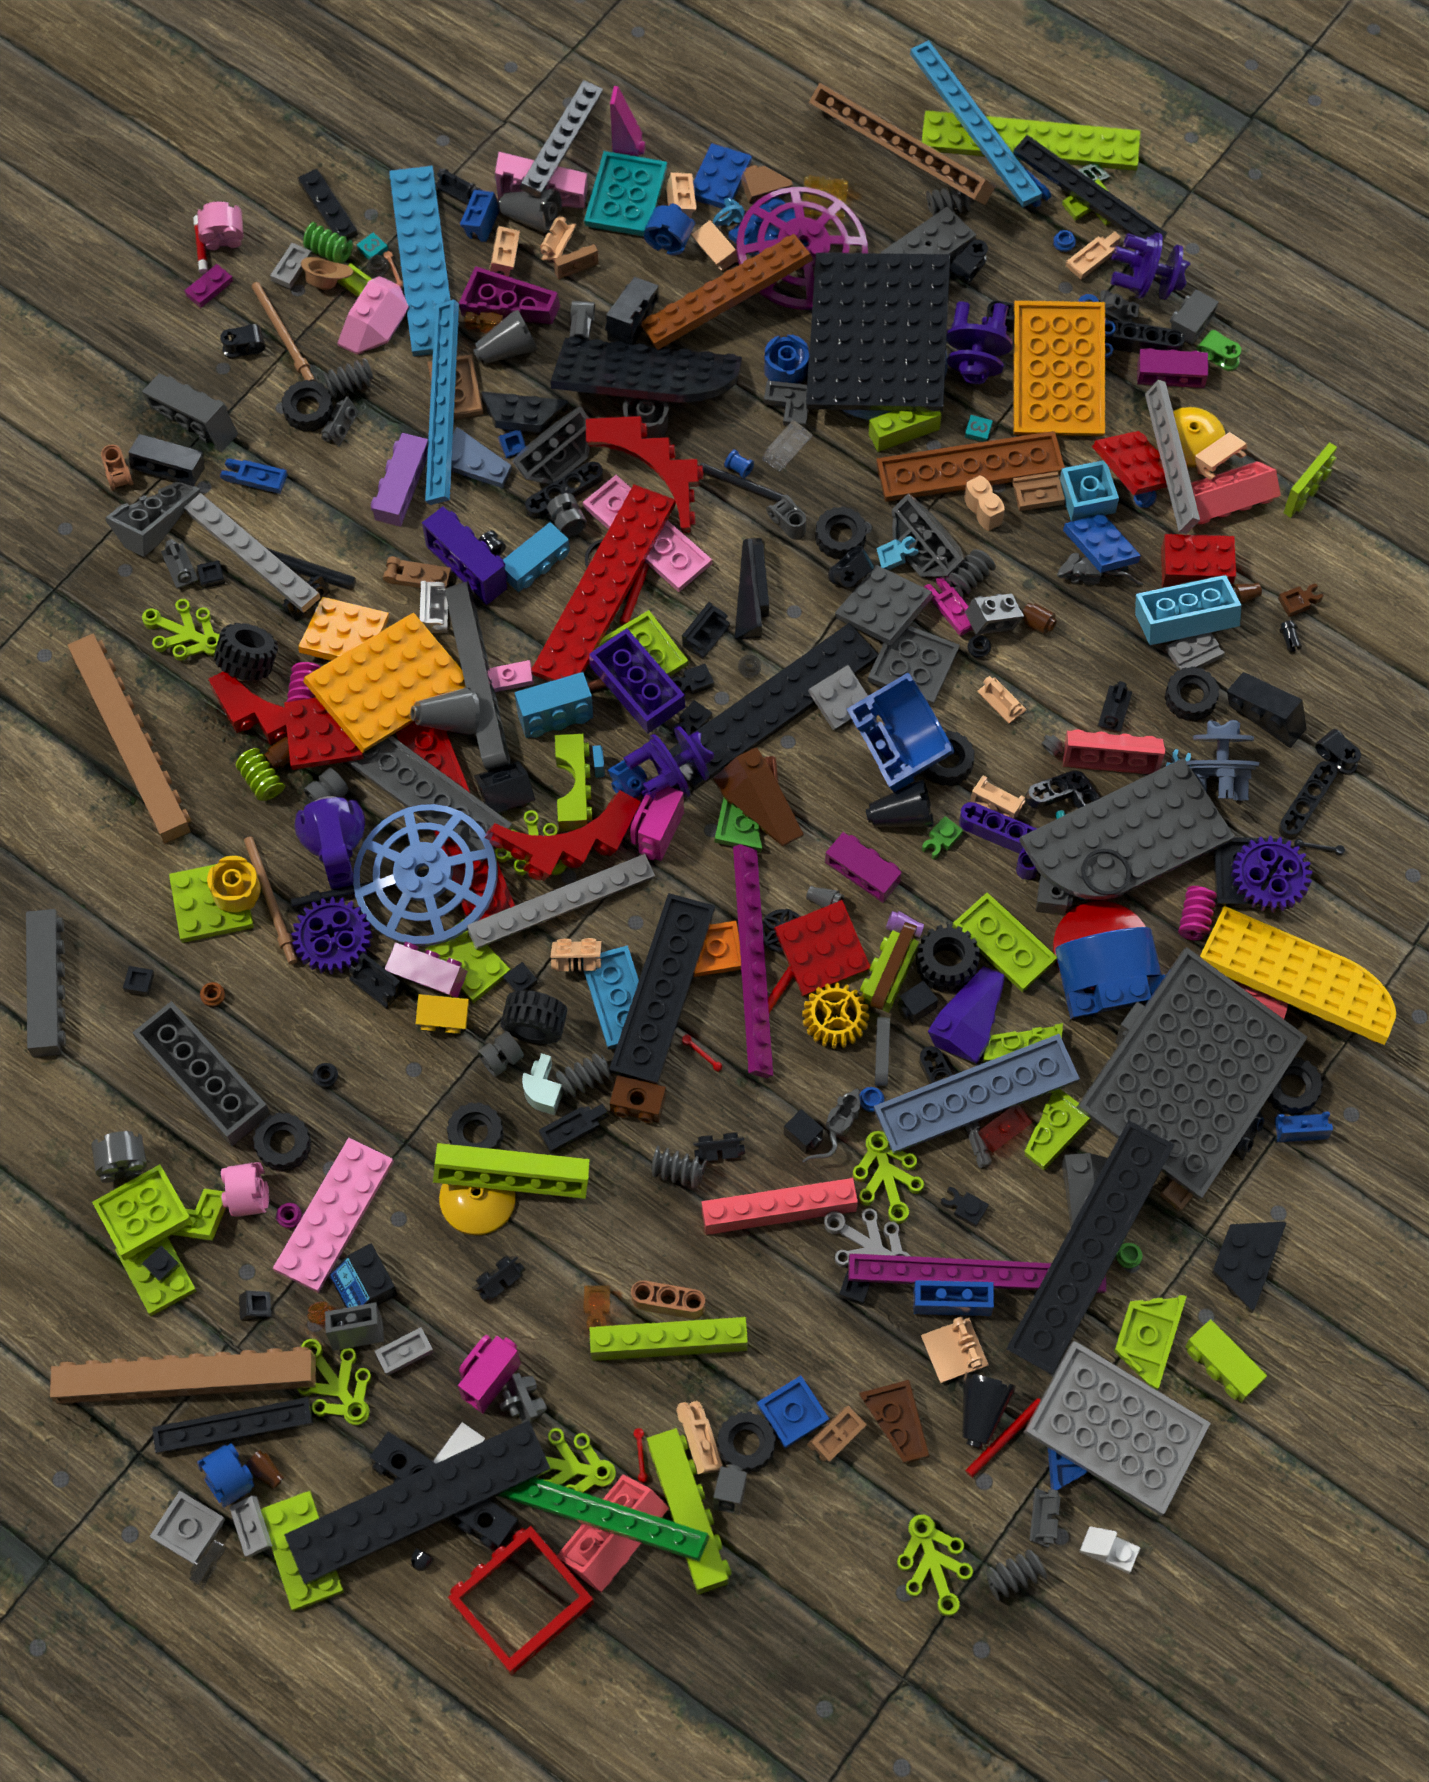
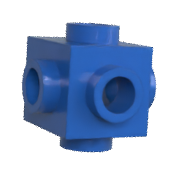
M623 760L608 769L613 781L611 786L615 793L621 790L636 798L641 795V791L646 789L643 783H646L645 779L647 776L641 766H636L630 770Z

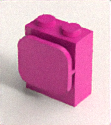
M668 786L656 793L653 802L652 797L645 795L633 819L630 832L631 843L635 845L639 843V853L645 854L647 859L662 861L684 814V792Z
M488 1335L482 1337L459 1369L462 1381L459 1383L458 1388L462 1399L482 1414L521 1365L519 1353L516 1350L517 1345L506 1337L502 1340L496 1336L493 1341Z

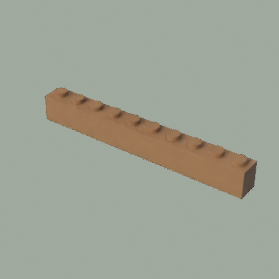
M821 83L818 84L809 103L984 205H986L996 187L994 183Z
M91 634L68 644L79 672L163 843L166 844L190 833L188 823L192 821L186 809H180L178 804L182 803L177 790L171 791L169 787L172 781L167 770L162 772L160 766L163 765L158 752H152L150 747L154 746L148 733L143 734L141 728L144 727V724L139 714H133L132 709L135 706L129 695L124 696L122 691L126 690L120 677L115 678L113 672L117 670L111 658L106 660L104 656L108 652L103 641L97 642L94 634Z
M295 1347L293 1351L284 1352L281 1349L274 1348L268 1349L267 1353L245 1350L237 1355H231L229 1352H217L215 1356L206 1357L204 1354H190L189 1358L167 1355L160 1360H153L151 1357L137 1358V1361L129 1362L126 1359H113L111 1363L89 1360L86 1361V1364L76 1365L73 1362H62L60 1366H51L50 1398L56 1404L312 1388L316 1387V1356L307 1347Z

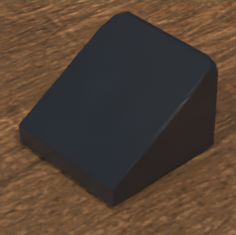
M248 1290L243 1292L239 1296L240 1320L270 1318V1292Z

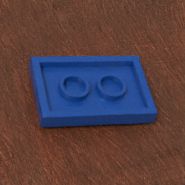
M711 143L693 181L695 201L721 209L726 208L724 200L726 198L735 199L742 183L741 176L745 169L750 166L752 155Z
M1104 514L1065 523L1063 531L1100 573L1139 563L1141 555Z

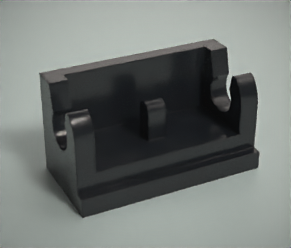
M708 602L683 633L682 647L704 659L730 627V622L726 620L728 615L715 607L711 602Z
M362 953L358 957V966L356 968L350 967L349 973L351 977L349 980L387 1009L403 992L401 983L379 964Z

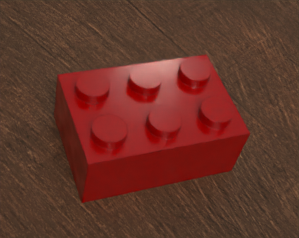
M1165 534L1161 546L1162 588L1223 575L1227 576L1230 584H1234L1236 579L1235 536Z

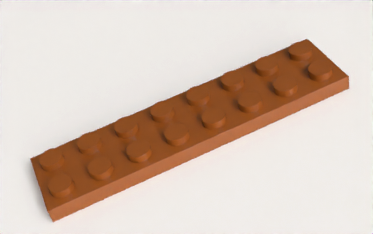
M795 234L787 236L772 247L764 249L760 254L745 260L741 265L726 271L715 280L709 281L694 292L686 294L682 299L667 305L663 310L648 316L642 321V328L656 349L659 350L813 261V258Z
M1055 431L876 459L885 502L903 499L907 494H910L912 497L965 490L966 483L980 475L987 479L990 485L1010 483L1013 481V478L1052 472H1058L1061 475L1062 468H1065Z

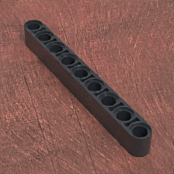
M992 301L989 303L986 313L987 321L989 317H993L994 304H1004L1008 306L1005 321L1006 332L1014 333V303L1004 301ZM1105 318L1107 321L1115 324L1114 334L1112 336H1105V343L1111 344L1113 350L1139 354L1140 349L1149 348L1167 351L1183 350L1185 336L1179 330ZM1105 326V331L1111 332L1113 330L1111 326Z

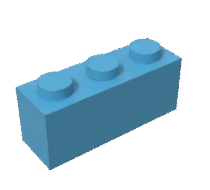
M551 522L503 559L506 565V581L518 593L522 589L530 587L534 580L541 574H546L553 564L558 560L561 561L566 558L570 552L569 539Z

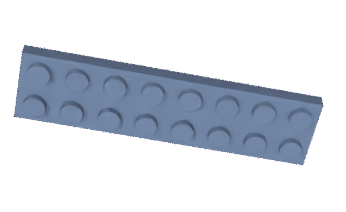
M1057 1034L875 1105L874 1111L889 1142L891 1151L895 1154L1076 1083L1080 1078L1060 1034Z

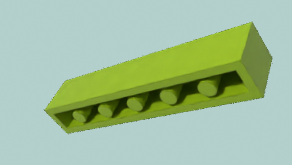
M437 1143L433 1183L585 1199L588 1185L589 1159Z
M746 1317L589 1327L592 1361L747 1351L748 1346Z
M677 1428L648 1437L647 1445L673 1522L706 1532L710 1536L700 1562L686 1558L697 1594L727 1585V1576L732 1575L727 1559L723 1561L721 1559L719 1551L723 1550L719 1535H713L710 1525L714 1524L710 1509L705 1510L701 1500L706 1499L702 1485H696L693 1475H696L697 1471L693 1459L687 1460L685 1450L689 1448L684 1434L679 1435Z

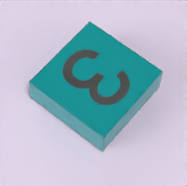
M371 233L357 244V249L369 261L373 262L388 251V245L375 233Z
M971 415L965 432V438L986 442L993 420Z

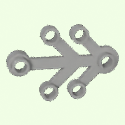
M868 1208L862 1213V1221L867 1225L870 1239L846 1225L845 1218L840 1212L833 1211L825 1217L824 1226L829 1233H840L863 1247L850 1251L839 1250L835 1255V1262L840 1267L848 1265L850 1253L910 1256L907 1252L902 1251L898 1236L899 1226L895 1222L886 1223L883 1231L885 1237L889 1238L891 1251L882 1246L876 1222L877 1212L874 1209ZM872 1214L874 1219L869 1221L865 1218V1215ZM832 1221H837L839 1223V1226L837 1228H832L830 1226V1223ZM894 1227L896 1232L890 1234L887 1232V1228ZM840 1255H845L847 1257V1261L841 1262L839 1261L838 1257Z

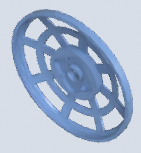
M436 804L408 807L384 819L371 831L363 842L354 866L353 885L355 897L362 913L367 915L366 919L377 931L389 939L402 944L406 941L416 946H431L445 943L466 932L467 925L480 920L489 907L497 885L498 865L496 853L489 840L484 838L486 835L484 830L463 812ZM435 810L446 812L453 816L445 826L435 823L416 824L414 812ZM404 816L406 827L394 833L383 845L372 841L385 826ZM461 820L466 822L478 834L485 849L470 852L465 841L454 831ZM418 830H434L440 833L433 843L420 842ZM408 834L410 846L401 853L390 849L394 842ZM448 837L458 844L463 854L448 857L442 849ZM368 849L377 853L373 866V882L360 887V867L363 856ZM383 858L394 861L393 874L380 879V868ZM488 859V880L482 897L469 890L473 879V861ZM465 863V877L461 886L451 880L453 875L452 866ZM420 867H429V872L426 876H417V871ZM394 884L397 885L403 893L397 905H394L387 898L383 891L384 888ZM446 889L456 894L449 903L439 909L437 908L435 898L440 896ZM376 892L382 904L392 912L387 927L372 915L363 897ZM413 899L425 901L428 912L413 913L405 910L410 900ZM463 899L476 905L472 913L462 922L444 931L440 917L454 910ZM401 918L412 921L430 920L434 934L429 936H411L398 933L396 929Z

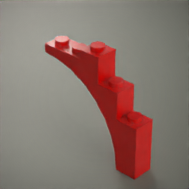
M641 416L586 419V442L588 446L625 452L652 468L666 483L675 499L682 533L692 532L691 525H696L695 511H691V503H695V491L690 489V487H699V480H703V466H699L698 460H671V458H675V445L671 444L669 437L643 439V437H647V424L643 423Z
M221 672L208 678L214 695L236 733L249 730L258 723L270 745L284 737H288L284 707L267 702L251 693L236 677L229 676L228 673Z
M620 790L613 796L604 812L598 818L584 827L571 832L551 836L528 835L509 830L494 823L484 838L489 840L490 844L494 847L504 848L511 852L514 858L527 861L523 870L528 872L531 878L545 881L551 875L558 859L565 866L577 869L584 863L591 847H594L595 851L599 854L611 856L617 851L641 802Z

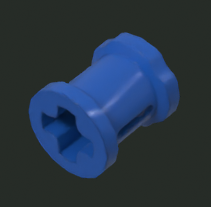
M733 450L726 458L724 467L735 470L740 474L741 478L745 479L751 473L755 462L751 459H745L739 455L737 450Z

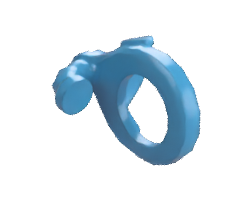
M726 198L724 200L726 208L718 212L713 219V224L717 227L722 225L728 226L732 221L742 222L745 211L743 206L735 200ZM730 211L726 216H724L723 218L718 219V218L721 217L724 213Z

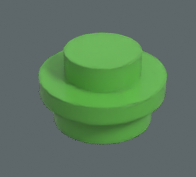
M1133 1243L1122 1244L1116 1258L1122 1267L1132 1269L1140 1264L1142 1251Z

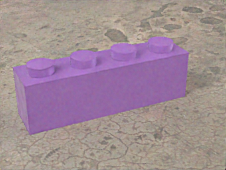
M402 433L399 441H395L393 457L386 464V475L380 479L378 495L373 497L371 502V510L376 521L401 527L428 458V439Z

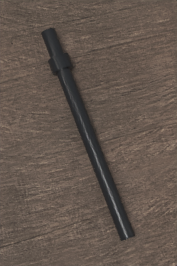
M429 869L417 871V876H426ZM373 881L361 883L360 887L368 885ZM354 885L319 892V890L309 892L310 895L292 898L291 903L293 908L310 905L312 902L321 905L322 898L325 901H329L331 897L338 899L355 895Z

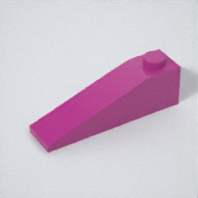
M614 86L610 101L613 153L640 157V154L644 155L646 142L642 141V131L619 87Z

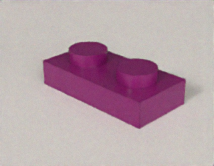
M216 264L185 289V295L202 308L229 286L233 279L229 273Z

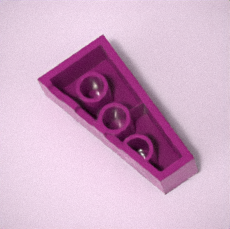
M475 266L459 301V308L462 317L504 320L513 311L519 310L524 322L552 324L560 308V301L557 292Z

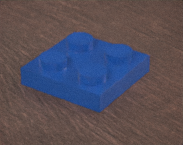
M802 1376L797 1377L757 1402L758 1408L773 1428L774 1433L785 1449L829 1422V1417Z

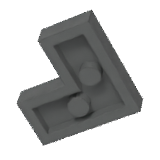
M767 380L764 404L785 407L783 426L806 428L809 410L806 409L807 385Z

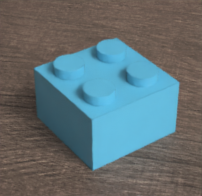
M1103 460L1062 468L1060 482L1071 522L1099 514L1116 513L1119 497L1109 467Z

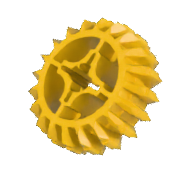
M838 982L835 984V988H831L827 983L825 991L818 987L816 994L811 993L809 995L810 1001H805V1010L802 1011V1017L806 1018L803 1020L804 1027H809L807 1034H815V1042L822 1039L824 1047L828 1042L832 1043L833 1049L837 1047V1043H841V1046L845 1048L847 1040L854 1044L856 1041L855 1037L861 1038L863 1036L862 1030H866L868 1026L866 1023L869 1020V1014L866 1013L868 1005L863 1004L864 997H857L858 991L856 989L849 992L848 984L841 989ZM849 1006L856 1015L854 1022L846 1014ZM818 1009L822 1011V1015L825 1017L823 1025L818 1022L815 1015ZM840 1013V1017L831 1018V1014ZM840 1028L842 1030L834 1031L833 1029Z

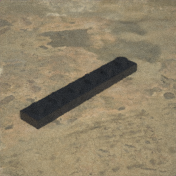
M307 1397L152 1427L155 1453L157 1455L311 1426L313 1425L310 1399Z

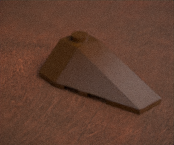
M757 747L737 756L713 778L714 783L725 800L730 804L736 805L747 818L753 819L761 826L765 833L782 847L803 837L804 834L769 765Z

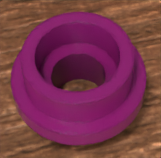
M286 1203L277 1210L276 1219L280 1226L294 1228L302 1219V1212L296 1204ZM288 1213L294 1214V1217L291 1220L285 1219V1216Z

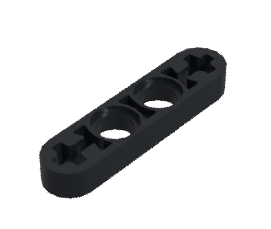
M595 461L588 462L530 496L525 502L527 515L538 519L548 514L547 505L552 500L549 498L551 492L569 493L575 498L599 484L603 479L601 464ZM589 471L597 472V475L589 474ZM576 480L580 483V486L570 488L568 483ZM532 505L540 506V509L532 508Z
M1322 761L1316 766L1281 820L1279 833L1282 837L1295 839L1301 833L1335 780L1337 768L1332 762ZM1328 770L1329 774L1326 775L1323 782L1320 781L1322 772ZM1315 786L1320 790V794L1317 796L1310 795L1307 789ZM1303 804L1307 806L1309 812L1301 814L1297 812L1296 806ZM1294 818L1295 820H1297L1294 829L1292 828L1289 831L1286 828L1291 824Z

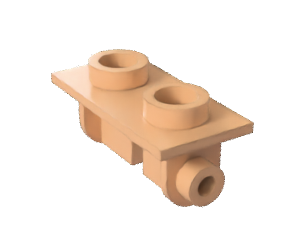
M563 216L554 219L550 228L551 233H547L540 246V251L543 254L542 261L554 260L562 255L576 224L568 225Z
M987 677L983 682L985 685L977 691L1008 724L1027 710L996 678Z

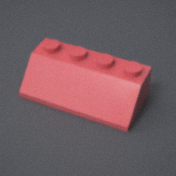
M1258 461L1216 474V477L1213 479L1204 478L1191 482L1200 521L1197 524L1208 523L1214 517H1227L1236 510L1244 511L1251 509L1252 505L1257 503H1270L1273 501V498L1281 496L1276 469Z
M1078 729L1067 731L1064 742L1063 767L1151 774L1161 768L1165 755L1163 739H1157L1153 736L1135 737L1130 734L1089 733Z
M625 1475L620 1477L603 1498L604 1500L663 1518V1515L669 1509L652 1489ZM582 1524L558 1553L557 1557L588 1585L602 1592L642 1543Z

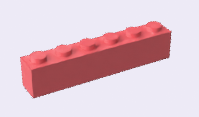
M849 1178L702 1201V1215L705 1234L709 1235L825 1217L833 1211L840 1212L841 1214L856 1212L858 1201L854 1180Z

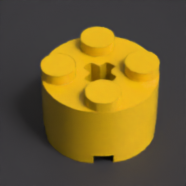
M240 856L223 857L208 872V887L219 909L228 912H241L252 909L255 906L260 895V882L255 868L245 858Z

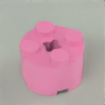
M212 202L204 205L202 211L198 210L199 240L206 245L208 250H217L219 246L225 245L231 248H237L241 245L243 224L242 211L238 206L235 205V208L229 207L227 202Z
M260 1162L228 1166L221 1169L222 1182L225 1184V1192H222V1203L224 1208L229 1207L231 1216L240 1217L266 1212L264 1208H268L269 1191L267 1181L263 1182L260 1175L265 1174Z

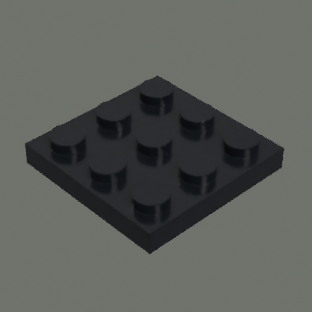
M1235 837L1233 841L1214 850L1216 907L1253 908V900L1250 899L1244 902L1246 894H1237L1240 886H1233L1234 879L1236 878L1231 877V874L1234 870L1232 868L1233 862L1237 861L1235 859L1237 852L1241 853L1243 845L1248 847L1250 840L1257 844L1259 838ZM1273 838V842H1277L1278 838ZM1282 838V844H1286L1288 839ZM1261 857L1265 861H1271L1269 857ZM1281 857L1277 859L1261 890L1264 891L1273 874L1276 873L1282 861ZM1283 868L1286 872L1289 873V868ZM1250 876L1253 880H1260L1258 876ZM1272 887L1273 890L1282 892L1279 887ZM1258 903L1254 908H1261V904Z

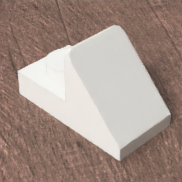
M1089 1527L1079 1552L1129 1574L1140 1547L1116 1537L1117 1532Z

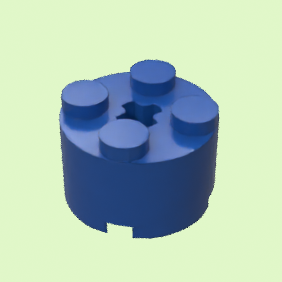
M672 203L669 206L655 207L645 227L644 239L657 251H660L662 248L668 250L667 254L669 255L681 254L693 231L694 220L682 212L681 207Z
M787 335V337L781 338L777 336L771 339L766 345L764 355V374L769 381L800 384L806 379L809 366V350L806 342L795 335Z
M232 1444L220 1447L197 1462L200 1472L204 1470L207 1474L204 1480L217 1501L222 1503L223 1508L251 1492L254 1487L252 1474L246 1465L240 1466L239 1454Z

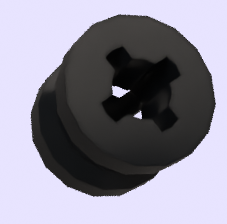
M494 530L484 533L478 539L488 545L490 552L494 556H500L506 549V544L498 539V534Z

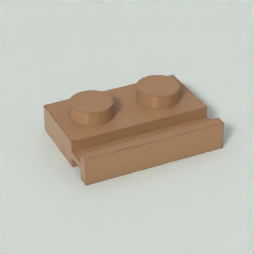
M1058 472L1013 478L1012 484L1015 489L1014 492L1019 511L1064 505L1065 498Z

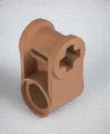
M113 444L105 446L102 449L101 457L111 491H114L116 487L126 484L134 485L121 449Z

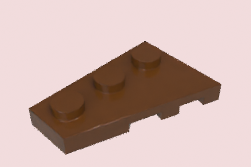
M909 1380L859 1393L904 1464L930 1457Z

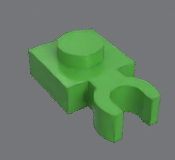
M944 816L930 831L929 837L932 839L926 840L923 843L922 851L925 852L927 848H934L935 851L932 853L931 858L933 860L938 858L941 847L948 851L963 835V829Z

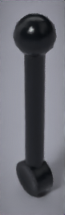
M1297 839L1294 842L1295 847L1332 851L1338 856L1343 855L1345 852V848L1342 845L1331 847L1306 843L1301 839Z

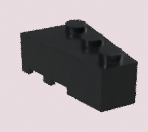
M634 277L626 285L623 293L606 314L605 331H607L609 342L620 341L625 344L635 345L643 330L642 321L651 315L659 300V285Z

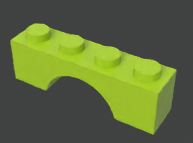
M583 734L555 735L556 765L558 768L569 772L575 779L572 790L564 797L557 799L559 832L573 831L588 824V821H592V807H587V800H591V785H586V778H590V764H585V757H590L589 742L584 743Z

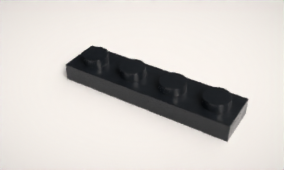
M317 168L298 177L299 184L328 229L332 231V234L338 233L339 238L344 236L347 240L358 235L356 227Z

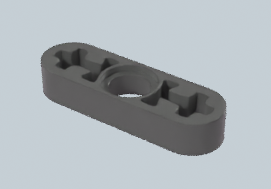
M877 1017L875 1086L887 1087L890 1036V1018Z

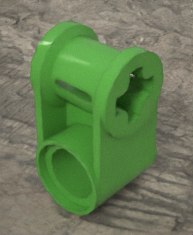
M1211 330L1197 346V351L1208 353V360L1226 371L1235 370L1239 366L1240 345L1226 338L1218 331Z

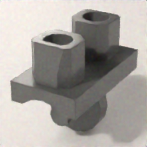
M1107 290L1101 291V302H1105V318L1132 322V318L1137 317L1138 304L1128 302L1117 293L1113 294Z
M519 1373L512 1375V1380L506 1384L507 1391L502 1393L505 1401L500 1404L501 1411L510 1410L512 1417L519 1415L522 1423L529 1420L532 1424L535 1418L545 1413L547 1407L542 1398L531 1401L529 1393L535 1392L537 1389L533 1376L521 1377Z

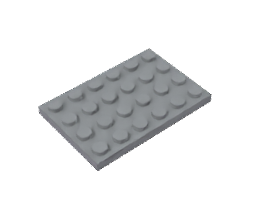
M1073 1341L1024 1433L1162 1516L1168 1508L1210 1422Z

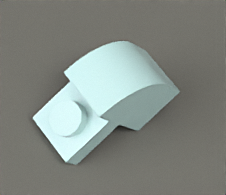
M541 1053L539 1061L535 1060L533 1063L531 1075L523 1074L524 1095L527 1102L536 1110L555 1115L563 1095L562 1084L547 1080L552 1067L551 1056Z

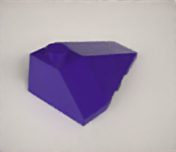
M983 966L940 1011L928 1030L935 1047L977 1064L990 1042V1030L992 1023L994 1024L995 1010L1000 1000L1005 980L1004 974Z

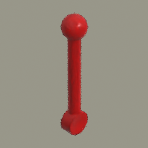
M690 1035L682 1037L684 1045L692 1047L713 1065L715 1071H721L722 1064L714 1061L693 1043Z
M637 1428L633 1434L635 1439H637L640 1469L638 1480L644 1483L648 1480V1475L645 1473L642 1445L644 1431L641 1428Z

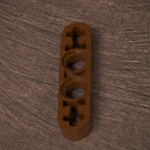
M908 922L904 923L872 997L871 1007L883 1010L917 930L916 925Z

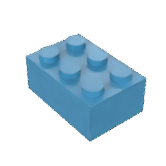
M583 672L515 692L517 714L526 738L539 737L545 732L559 731L575 723L583 724L594 718L592 695Z

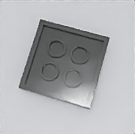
M876 565L839 607L835 615L836 619L846 624L850 623L854 628L892 646L930 602L933 594L932 591Z
M908 626L892 646L886 643L883 644L868 676V682L884 687L909 673L929 705L934 706L960 645Z

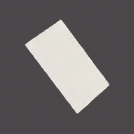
M462 1422L433 1462L438 1463L483 1442L485 1438Z

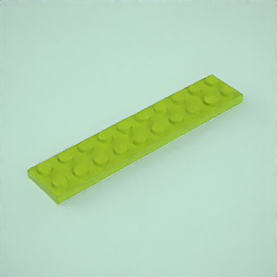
M925 110L922 134L923 143L941 153L985 157L953 113ZM985 116L1012 153L1023 138L1029 135L1070 165L1088 166L1096 163L1101 168L1137 171L1140 130Z

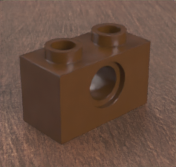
M617 1076L610 1100V1112L621 1118L635 1117L643 1123H659L666 1098V1087ZM635 1098H641L644 1101L640 1105L631 1103Z

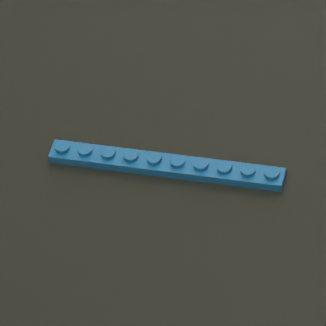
M930 41L911 48V57L1021 206L1025 207L1041 199L1042 192Z
M455 299L435 305L425 498L429 505L450 500L459 303Z

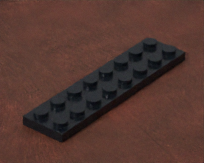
M668 893L609 1068L610 1073L658 1085L715 912L714 905Z

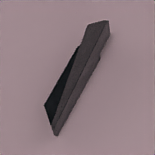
M762 538L743 540L735 639L762 638L761 617H769V597Z

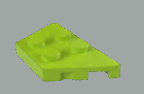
M1184 1295L1169 1299L1155 1298L1150 1301H1130L1114 1350L1132 1370L1157 1391L1187 1297Z

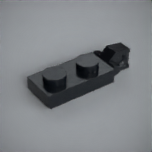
M603 1104L593 1109H590L589 1106L585 1108L582 1106L538 1131L549 1152L552 1154L595 1131L600 1126L599 1122L609 1117Z

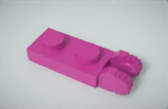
M939 577L936 579L937 586L942 591L940 595L932 585H925L924 588L932 591L933 598L931 601H933L959 636L973 629L965 614L968 605L944 578Z

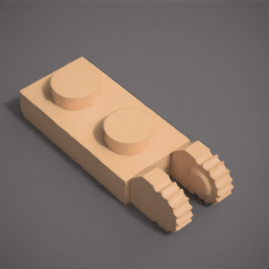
M693 1401L690 1405L683 1402L679 1403L676 1411L679 1421L683 1423L698 1475L720 1471V1467L723 1466L709 1420L706 1418L704 1409H702L703 1406L698 1401Z

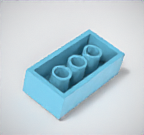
M1223 575L1136 594L1135 615L1149 645L1238 627L1240 626L1241 603L1227 576Z

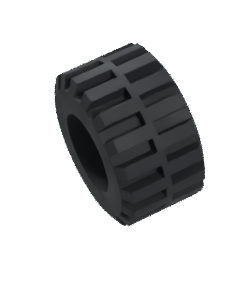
M247 623L229 624L223 627L220 632L214 653V661L229 676L240 680L259 681L262 678H267L271 673L278 651V643L271 634L258 626Z
M947 924V928L939 925L936 931L930 929L927 936L924 935L921 938L916 958L917 972L922 974V981H929L928 986L933 989L936 986L940 992H943V989H948V992H954V988L957 987L958 990H961L964 987V983L967 984L976 975L980 951L979 947H976V939H971L969 931L962 932L963 928L960 926L954 929L952 924ZM949 950L955 952L962 961L955 966H944L936 961L934 955L940 951Z
M515 991L507 996L500 1026L504 1031L509 1032L511 1036L522 1041L535 1044L556 1043L561 1040L568 1009L560 1000L550 995L535 991Z

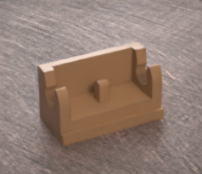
M848 1405L838 1412L806 1445L811 1450H816L820 1454L819 1458L821 1460L830 1462L866 1426V1423Z

